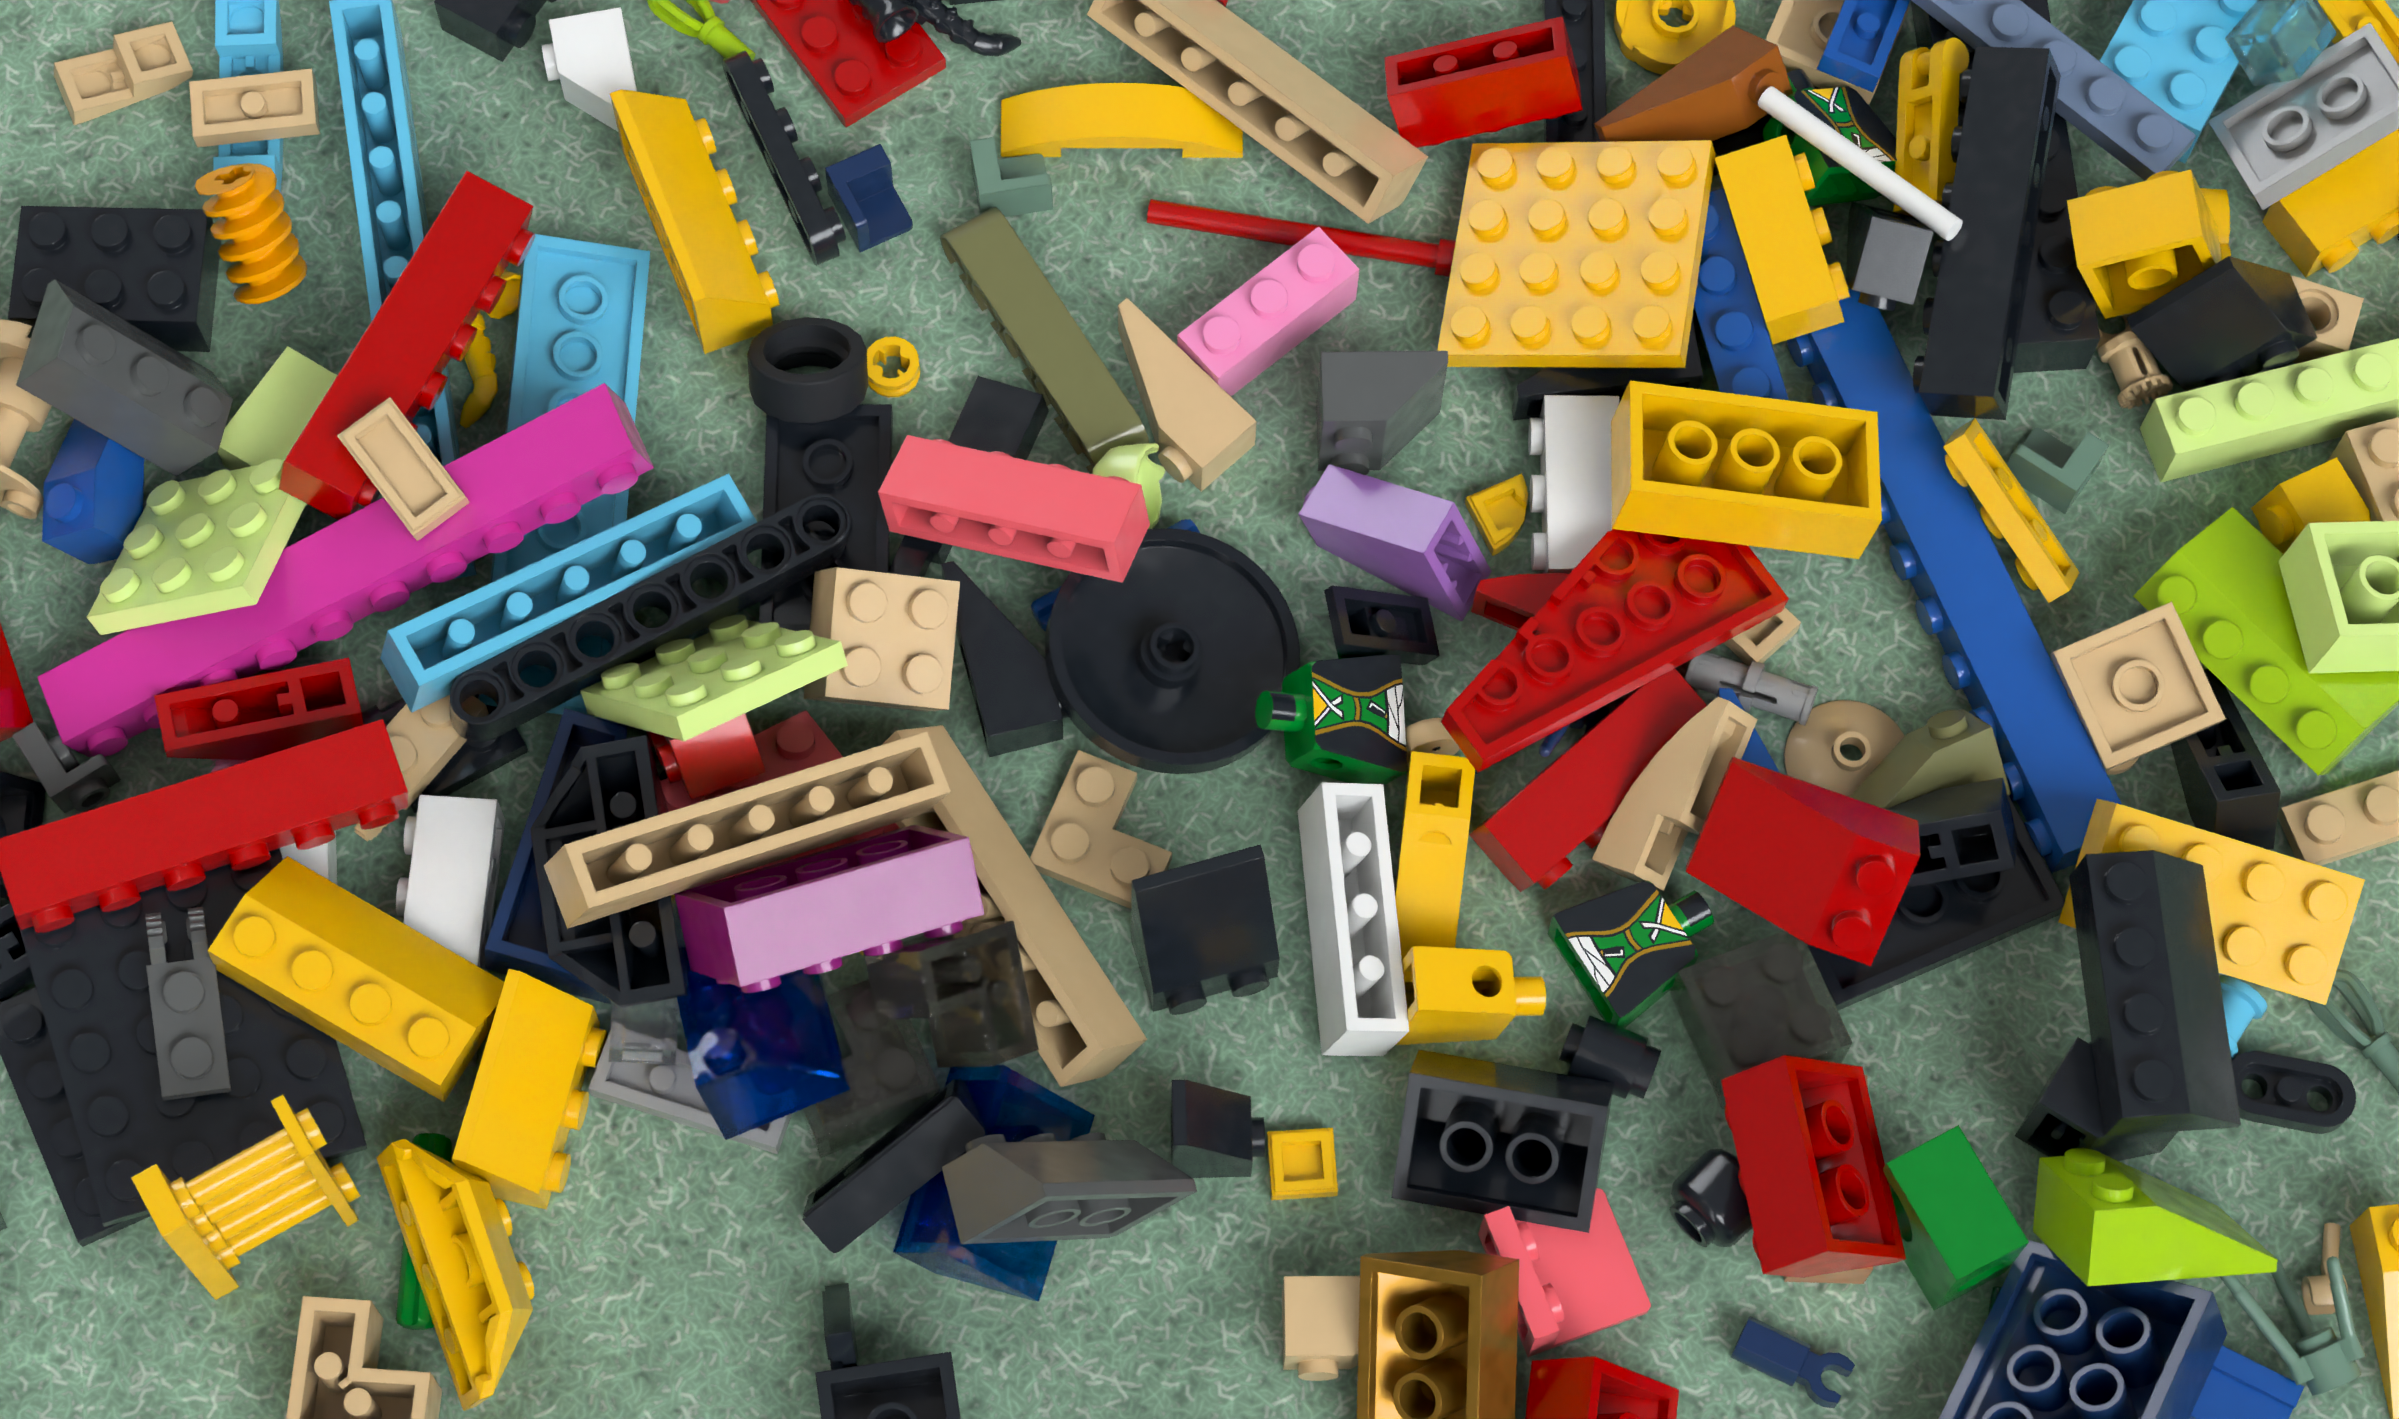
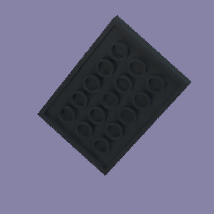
M280 848L269 851L271 858L252 868L232 870L231 864L206 871V879L189 888L168 891L166 885L140 892V901L123 909L102 912L99 905L73 913L75 921L57 930L36 933L34 926L20 930L104 1227L150 1214L131 1177L157 1164L171 1182L180 1177L187 1182L285 1128L271 1103V1100L282 1094L295 1114L305 1108L309 1109L327 1142L325 1146L319 1148L326 1161L367 1149L336 1039L218 971L217 979L231 1092L167 1101L162 1099L146 968L147 965H151L145 914L161 912V917L166 923L168 942L165 944L167 963L193 960L192 941L188 939L186 927L188 909L203 907L208 948H210L243 896L283 860Z

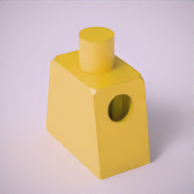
M1413 946L1402 960L1409 1032L1396 1045L1495 1040L1515 1016H1542L1546 1007L1544 979L1541 976L1514 977L1512 956L1504 950Z

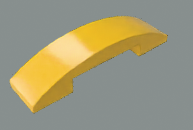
M1147 83L1079 84L1036 90L1001 100V157H1017L1030 154H1041L1043 157H1061V148L1182 149V158H1243V131L1185 87Z

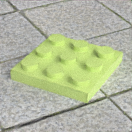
M273 458L255 466L231 471L222 469L208 476L180 482L171 480L157 486L149 494L146 501L147 505L133 531L126 537L123 544L124 548L110 574L102 582L100 593L87 615V619L98 633L105 635L256 605L307 504L279 489L285 459Z
M732 615L709 625L710 632L694 640L687 638L678 639L659 646L655 650L656 657L640 664L625 663L611 667L601 674L602 681L580 691L587 714L686 741L848 666L841 641L815 636L810 630L794 631L781 628L776 622L759 623L747 620L745 615Z

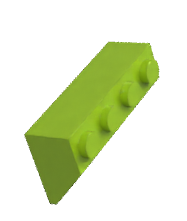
M2231 507L2181 547L2133 597L2148 611L2172 602L2198 660L2318 776L2326 775L2399 704V671L2309 673L2278 562L2284 554L2237 509Z

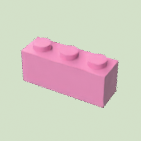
M1317 227L1177 335V346L1222 389L1232 396L1356 300L1359 268L1320 227Z

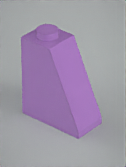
M1329 464L1318 483L1308 491L1303 507L1299 512L1301 520L1317 546L1412 596L1428 598L1429 605L1459 621H1463L1472 606L1480 580L1487 579L1492 572L1457 506L1449 500Z

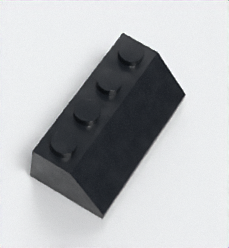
M2154 850L2086 854L2069 876L2104 1136L2238 1128L2241 1125L2203 865Z

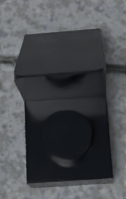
M1334 585L1324 590L1338 659L1400 655L1401 663L1426 665L1440 656L1428 598Z

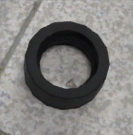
M804 317L784 320L765 328L751 341L747 353L749 389L754 404L767 415L787 422L817 423L834 420L848 414L864 400L868 388L867 349L861 335L848 325L823 318ZM803 366L830 368L828 371L814 374L786 372V370Z

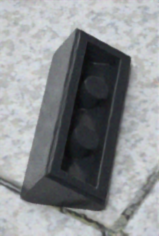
M961 1078L952 1080L808 1196L802 1220L829 1251L833 1253L840 1252L942 1171L944 1165L962 1155L966 1151L965 1145L985 1135L984 1122L965 1082Z

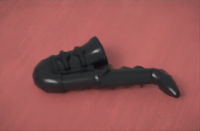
M849 0L852 5L860 6L863 10V17L866 20H870L873 26V35L878 42L887 43L895 40L911 29L915 22L923 25L927 21L939 33L949 35L952 42L963 44L972 52L982 56L998 57L1015 50L1021 45V39L1011 34L993 33L988 35L984 32H979L973 27L974 21L972 19L963 20L958 16L956 7L948 8L942 3V0Z

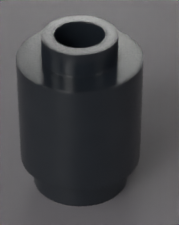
M1589 1016L1585 1027L1572 1023L1559 1060L1570 1064L1567 1075L1614 1083L1613 1095L1626 1099L1629 1093L1643 1099L1657 1066L1661 1050L1647 1045L1648 1037Z

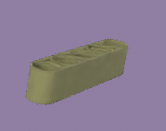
M992 207L942 234L940 241L950 264L958 263L964 272L959 275L960 279L982 311L988 309L994 317L995 321L990 324L1012 357L1015 359L1019 356L1027 367L1022 372L1035 392L1043 394L1047 406L1051 404L1059 415L1054 420L1077 455L1084 453L1091 463L1086 467L1089 473L1092 474L1095 465L1111 448L1149 443L1147 432L1138 414L1002 212L997 207Z

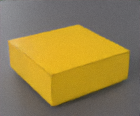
M1333 1128L1267 1132L1271 1200L1333 1197L1338 1195Z

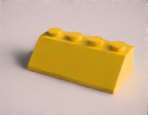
M623 89L610 93L623 153L704 354L757 336L762 330L773 325L771 308L779 306L780 303L769 272L764 271L757 274L751 256L758 254V248L748 221L744 219L736 222L730 205L737 203V197L729 174L725 168L715 171L709 155L716 153L717 150L706 119L694 120L686 99Z
M288 856L243 896L208 949L212 963L216 965L218 972L442 1102H445L489 1033L504 985V981Z

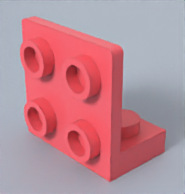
M1597 1188L1589 1233L1515 1220L1509 1206L1484 1215L1478 1236L1485 1253L1519 1259L1517 1332L1527 1357L1648 1313L1651 1303L1602 1189Z

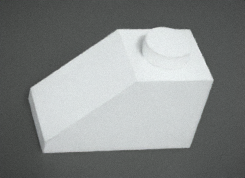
M621 7L550 19L549 24L553 43L541 45L548 81L560 79L566 101L618 132L610 93L621 89L637 92Z

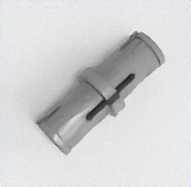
M1707 651L1691 659L1685 680L1691 687L1717 695L1719 688H1732L1746 712H1750L1751 707H1755L1797 721L1804 726L1808 721L1818 691V686H1810L1764 671L1765 664L1752 661L1749 666Z

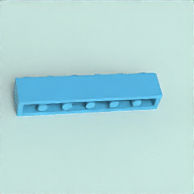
M728 473L388 630L380 659L412 713L450 695L453 683L464 672L757 523Z

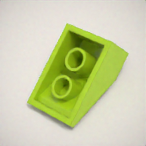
M2074 1148L2067 1150L2065 1156L2039 1158L2033 1232L2087 1286L2271 1273L2277 1271L2278 1259L2219 1206L2110 1158L2096 1150Z

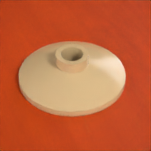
M1851 700L1827 702L1812 708L1805 726L1799 724V722H1796L1785 745V770L1787 776L1850 797L1903 739L1904 734L1888 715L1871 705ZM1847 744L1854 745L1861 751L1862 758L1857 761L1847 760L1842 756L1840 747Z

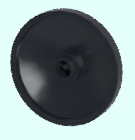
M1148 529L1123 583L1071 571L1052 606L1045 634V658L1050 682L1059 703L1073 724L1091 742L1111 756L1130 765L1160 773L1193 774L1211 771L1233 763L1253 751L1273 731L1260 729L1256 723L1255 708L1259 695L1265 690L1282 692L1284 677L1300 667V646L1296 625L1286 600L1271 578L1254 561L1229 544L1201 533L1182 529Z

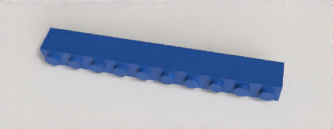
M1848 288L1850 297L1839 301L1844 322L1787 340L1790 354L1798 367L1807 366L1815 382V385L1812 387L1815 404L1878 412L1882 521L1879 526L1884 525L1893 544L1889 548L1893 568L1902 581L1910 579L1919 598L1915 603L1919 622L1928 635L1936 633L1945 654L1942 656V666L1949 684L1954 690L1963 689L1972 708L1969 713L1992 726L2011 792L2009 797L2012 802L2017 801L2027 821L2024 825L2040 855L2044 857L2051 873L2077 864L2096 799L2121 805L2122 803L1967 488L1957 483L1946 465L1945 455H1947V452L1943 448L1945 443L1919 393L1914 391L1913 378L1879 309L1859 303L1860 292Z

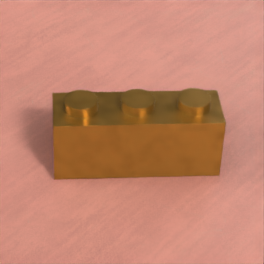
M1463 1250L1371 1253L1360 1256L1357 1419H1515L1519 1259Z

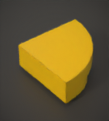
M1522 473L1466 497L1465 505L1492 556L1507 548L1518 536L1516 533L1521 525L1524 524L1525 513H1527L1528 490Z

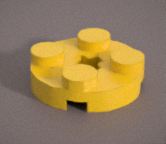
M1617 0L1614 12V30L1620 42L1621 52L1627 59L1636 62L1646 70L1663 75L1732 25L1735 26V3L1733 0ZM1671 8H1678L1682 10V19L1690 23L1680 25V27H1671L1661 20L1659 15L1667 16Z

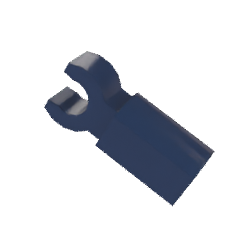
M1751 1316L1746 1321L1730 1357L1791 1387L1795 1382L1805 1386L1808 1396L1816 1404L1826 1408H1835L1841 1395L1827 1389L1823 1385L1821 1374L1824 1371L1831 1370L1848 1377L1855 1366L1848 1357L1840 1353L1828 1352L1819 1356L1809 1351L1811 1348L1810 1344Z

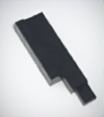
M978 376L948 441L962 447L986 452L999 451L1014 458L1027 460L1049 412L1043 394ZM905 535L888 573L924 577L931 562L940 565L945 563L952 545Z

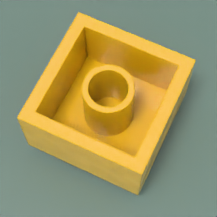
M2191 169L2182 172L2162 171L2151 175L2146 181L2118 188L2113 186L2098 187L2087 192L2085 196L2067 200L2076 264L2105 319L2137 312L2223 260L2217 224Z

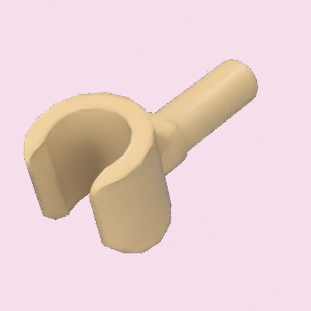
M2336 1223L2324 1224L2322 1262L2320 1266L2321 1275L2305 1276L2302 1280L2301 1288L2304 1307L2308 1315L2335 1313L2327 1260L2332 1256L2339 1259L2341 1226ZM2343 1275L2344 1281H2345V1283H2346L2347 1292H2348L2347 1282H2346V1279H2345V1277H2344V1275Z

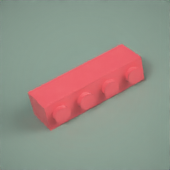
M907 435L878 491L889 532L1123 583L1150 526L1141 484L1132 483L1117 476L1104 477L1075 471L1061 464L1047 465L1014 458L1004 452H986L962 447L943 439L929 440Z

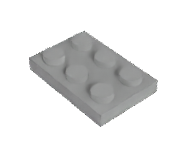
M2371 23L2358 29L2208 121L2262 210L2399 129V64Z

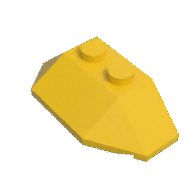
M406 1139L392 1142L376 1158L462 1409L465 1411L478 1406L493 1395L533 1311L530 1301L534 1298L533 1280L525 1263L516 1261L508 1238L512 1235V1222L509 1211L502 1199L494 1198L489 1182L456 1167L449 1161Z

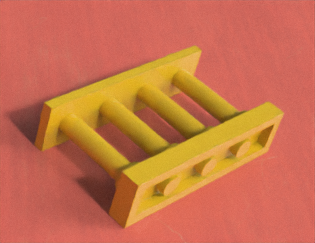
M283 1094L271 1100V1103L285 1128L187 1182L182 1177L171 1182L159 1166L155 1164L131 1177L164 1240L215 1300L239 1287L230 1270L241 1263L239 1256L323 1209L333 1205L347 1227L359 1221L350 1202L361 1197L344 1164L341 1161L332 1167L329 1166L319 1150L327 1142L309 1109L305 1108L295 1114Z

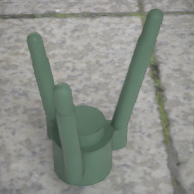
M2332 1256L2328 1258L2327 1269L2341 1337H2336L2332 1327L2318 1331L2315 1330L2279 1259L2277 1271L2271 1272L2302 1335V1338L2294 1342L2299 1354L2295 1352L2235 1275L2220 1276L2237 1302L2287 1364L2296 1385L2306 1382L2313 1396L2340 1387L2361 1375L2355 1360L2366 1356L2355 1332L2346 1283L2343 1278L2340 1260L2337 1257Z

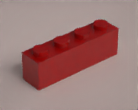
M1675 668L1640 686L1469 835L1520 892L1536 882L1543 890H1546L1573 866L1566 856L1581 842L1584 841L1590 849L1600 843L1613 817L1612 815L1618 809L1632 784L1657 752L1692 717L1707 706L1706 703Z

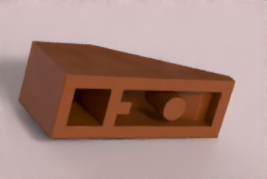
M1732 25L1594 123L1600 142L1714 141L1746 129L1768 114L1758 106L1759 98L1767 88L1773 86L1787 97L1793 91L1778 45Z

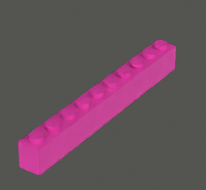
M603 383L443 466L470 503L419 541L413 537L383 497L285 548L256 605L126 630L38 676L39 684L62 743L87 757H94L98 754H102L104 757L113 755L126 747L128 739L150 728H160L154 695L246 678L262 670H275L291 663L296 658L297 652L318 641H331L340 638L352 630L353 623L376 611L386 612L396 609L409 600L411 593L428 584L452 580L460 576L467 569V564L488 553L508 551L519 545L523 541L525 534L547 523L557 524L574 517L581 510V505L603 494H616L632 487L637 482L638 476L653 469L654 466L626 403Z

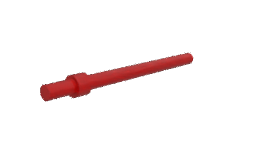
M1150 199L1147 213V223L1290 246H1294L1317 227H1320L1347 255L1435 268V275L1450 277L1456 243L1455 240L1440 238L1439 244L1156 199Z

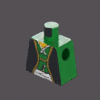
M1796 69L1787 73L1793 91L1788 96L1790 99L1895 172V162L1897 161L1896 138L1855 89L1849 86L1815 89L1804 70ZM1774 117L1763 128L1764 141L1787 135L1793 156L1805 152L1816 187L1804 191L1809 206L1870 200L1882 196L1881 193Z
M1400 655L1309 662L1284 677L1282 692L1265 690L1259 695L1255 708L1256 723L1260 729L1284 731L1285 759L1291 767L1347 783L1383 784V786L1408 773Z
M1642 881L1556 913L1552 917L1548 936L1602 1019L1625 1029L1693 971L1698 953L1689 938L1713 925L1714 918L1708 904L1697 891L1694 890L1667 905L1653 883Z

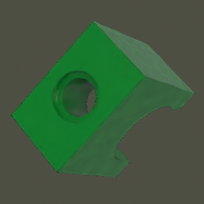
M1959 1125L1887 1162L1883 1167V1172L1890 1184L1906 1255L1904 1261L1933 1310L2004 1274L2029 1243Z

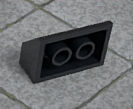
M1418 1050L1409 1072L1391 1198L1479 1214H1488L1509 1206L1515 1220L1589 1233L1614 1083Z

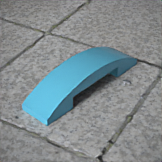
M215 0V48L219 55V78L284 71L279 0ZM283 138L218 145V157H213V171L236 164H262L270 167L277 178L275 189L281 193Z

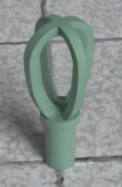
M2337 969L2332 985L2340 991L2355 1010L2369 1036L2362 1032L2344 1014L2330 996L2324 1006L2309 1000L2310 1007L2315 1015L2336 1036L2349 1045L2361 1049V1053L2366 1059L2370 1057L2399 1093V1051L2391 1042L2393 1038L2387 1031L2385 1032L2384 1023L2377 1005L2365 986L2354 974L2346 970Z

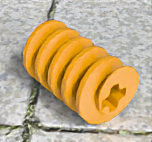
M253 163L236 164L216 169L200 177L195 184V189L199 195H215L204 203L202 209L207 217H223L212 224L210 231L215 239H230L220 246L218 254L223 261L235 262L226 271L227 279L231 283H246L237 288L233 295L238 302L244 304H261L274 300L298 286L307 273L306 262L299 255L300 244L293 233H290L292 229L291 218L283 211L284 198L279 190L275 189L277 183L276 175L270 167Z

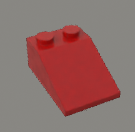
M1732 757L1687 862L1686 873L1806 944L1871 966L1920 858L1918 820Z

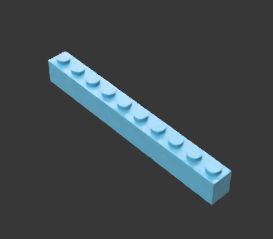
M393 0L329 1L372 322L428 233L429 227L402 32ZM448 364L441 373L447 376L448 379L438 401L431 410L421 406L411 422L418 426L416 432L442 466L460 458ZM475 561L467 564V569L456 578L477 575Z

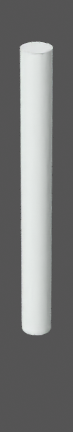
M1771 86L1762 93L1758 106L1945 240L1950 241L1958 234L1963 221L1775 87Z

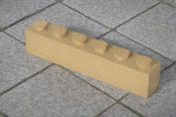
M1094 0L1087 13L1090 18L1368 224L1400 206L1406 199L1428 158L1426 154L1216 0Z
M944 726L895 731L882 745L928 731L951 790L946 797L926 813L896 822L899 828L915 824L967 836L970 840L984 915L962 921L963 930H961V933L1060 1087L1108 1075L1147 1040L1146 1036Z
M928 731L565 844L544 865L568 929L924 814L946 797L951 790Z

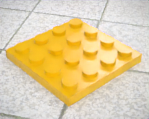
M1712 141L1472 143L1437 351H1448L1447 367L1685 368L1716 156Z

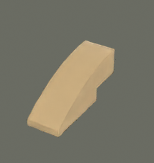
M1720 697L1714 699L1692 717L1657 752L1632 784L1611 818L1592 860L1636 882L1650 881L1656 889L1664 891L1687 833L1700 834L1731 758L1742 759L1758 719L1729 700Z

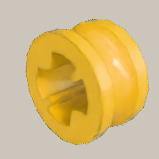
M896 336L876 340L867 349L869 387L877 394L888 398L900 397L909 393L917 385L920 378L919 355L915 347L907 340ZM897 356L900 357L901 367L907 369V371L903 373L898 369V377L886 378L883 375V368L877 365V363L881 361L886 365V357Z

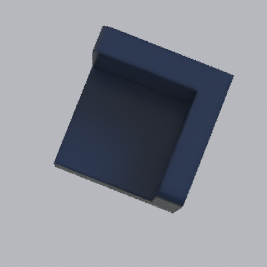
M881 144L825 168L828 194L860 253L906 233L913 228L912 219L893 186L891 162Z

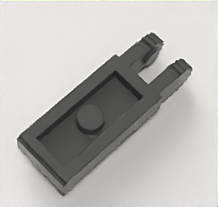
M203 907L189 908L186 918L188 939L192 941L194 959L167 963L165 944L168 942L166 923L161 917V912L145 914L151 965H147L146 968L162 1099L167 1101L231 1092L216 965L212 963L208 953L209 948Z

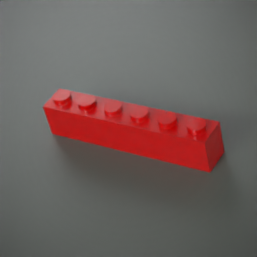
M469 171L465 172L285 458L279 485L280 490L337 520H341L356 512L360 505L366 507L377 500L380 495L379 490L337 435L389 397L417 431L418 426L411 423L421 406L431 410L438 401L448 379L447 376L441 373L450 358L461 362L468 352L477 333V328L471 324L479 311L482 310L490 314L498 303L507 283L506 280L500 278L509 263L519 267L529 252L535 238V233L528 230L533 205Z
M381 719L0 838V871L20 930L34 926L36 933H44L71 924L75 921L73 913L100 905L102 912L116 911L131 906L140 901V892L158 886L166 885L168 891L192 887L206 879V871L231 864L232 870H244L255 867L271 858L269 851L295 843L298 850H306L323 845L336 837L335 830L360 823L361 829L367 830L386 825L399 818L398 810L408 807V790L384 720Z

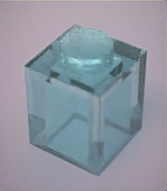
M2257 0L2226 36L2225 40L2253 86L2300 79L2337 33L2317 0Z

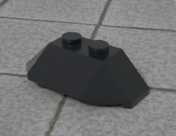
M646 735L581 747L571 762V768L557 785L530 828L549 958L621 1008L688 996V956L674 894L567 929L544 865L565 844L669 812L649 738Z

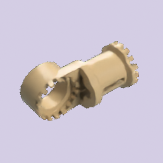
M2094 299L2096 311H2098L2100 309ZM2135 312L2121 315L2126 327L2124 331L2118 334H2107L2099 329L2100 341L2096 347L2101 362L2109 363L2121 392L2117 396L2120 407H2128V409L2142 406V399H2144L2146 404L2151 403L2149 397H2152L2154 400L2159 398V396H2165L2168 394V391L2173 389L2170 377L2161 374L2154 355L2131 330L2126 318Z

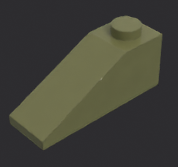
M1961 709L1937 713L1927 721V725L1907 733L1850 797L1883 809H1888L1938 789L1998 778L2004 779L2007 795H2011L1992 726L1968 711Z

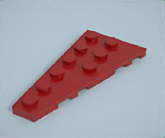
M1612 529L1601 538L1553 591L1549 600L1534 617L1531 616L1517 631L1514 639L1504 650L1483 668L1446 709L1441 723L1478 773L1782 612L1789 598L1747 545Z

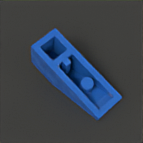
M74 419L44 481L42 542L87 564H98L118 559L124 548L123 544L126 537L133 531L143 512L144 458Z

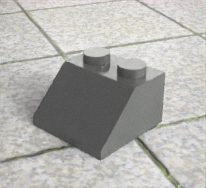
M1448 351L1321 352L1316 398L1318 471H1325L1329 464L1363 475H1367L1369 470H1381L1440 413L1448 366Z

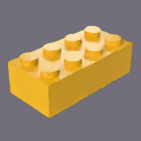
M1629 381L1611 420L1612 529L1860 559L1882 521L1878 412Z
M2096 799L2076 867L2086 854L2154 850L2203 865L2219 973L2326 1005L2365 879L2125 805ZM2069 886L2058 923L2076 929L2071 888Z

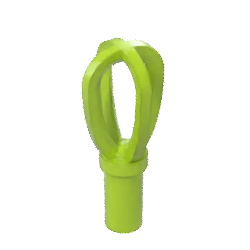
M647 0L649 8L659 19L685 35L698 38L704 45L709 44L724 58L742 51H746L751 60L755 58V53L725 27L723 20L715 16L708 0H685L703 19L704 24L692 18L669 0Z

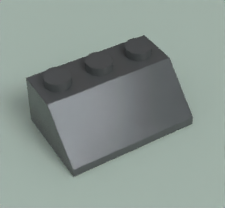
M56 279L48 284L16 386L174 476L180 475L219 450L233 399L212 371Z
M1100 1132L1081 1135L1070 1141H1057L1056 1136L1051 1133L1031 1136L1020 1142H1006L1005 1136L1001 1134L988 1135L965 1145L967 1153L942 1167L961 1244L1110 1238L1123 1233L1197 1192L1195 1181L1192 1177L1135 1140H1106L1105 1134Z

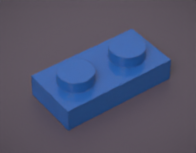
M1844 0L1816 70L1873 92L1880 79L1910 0Z

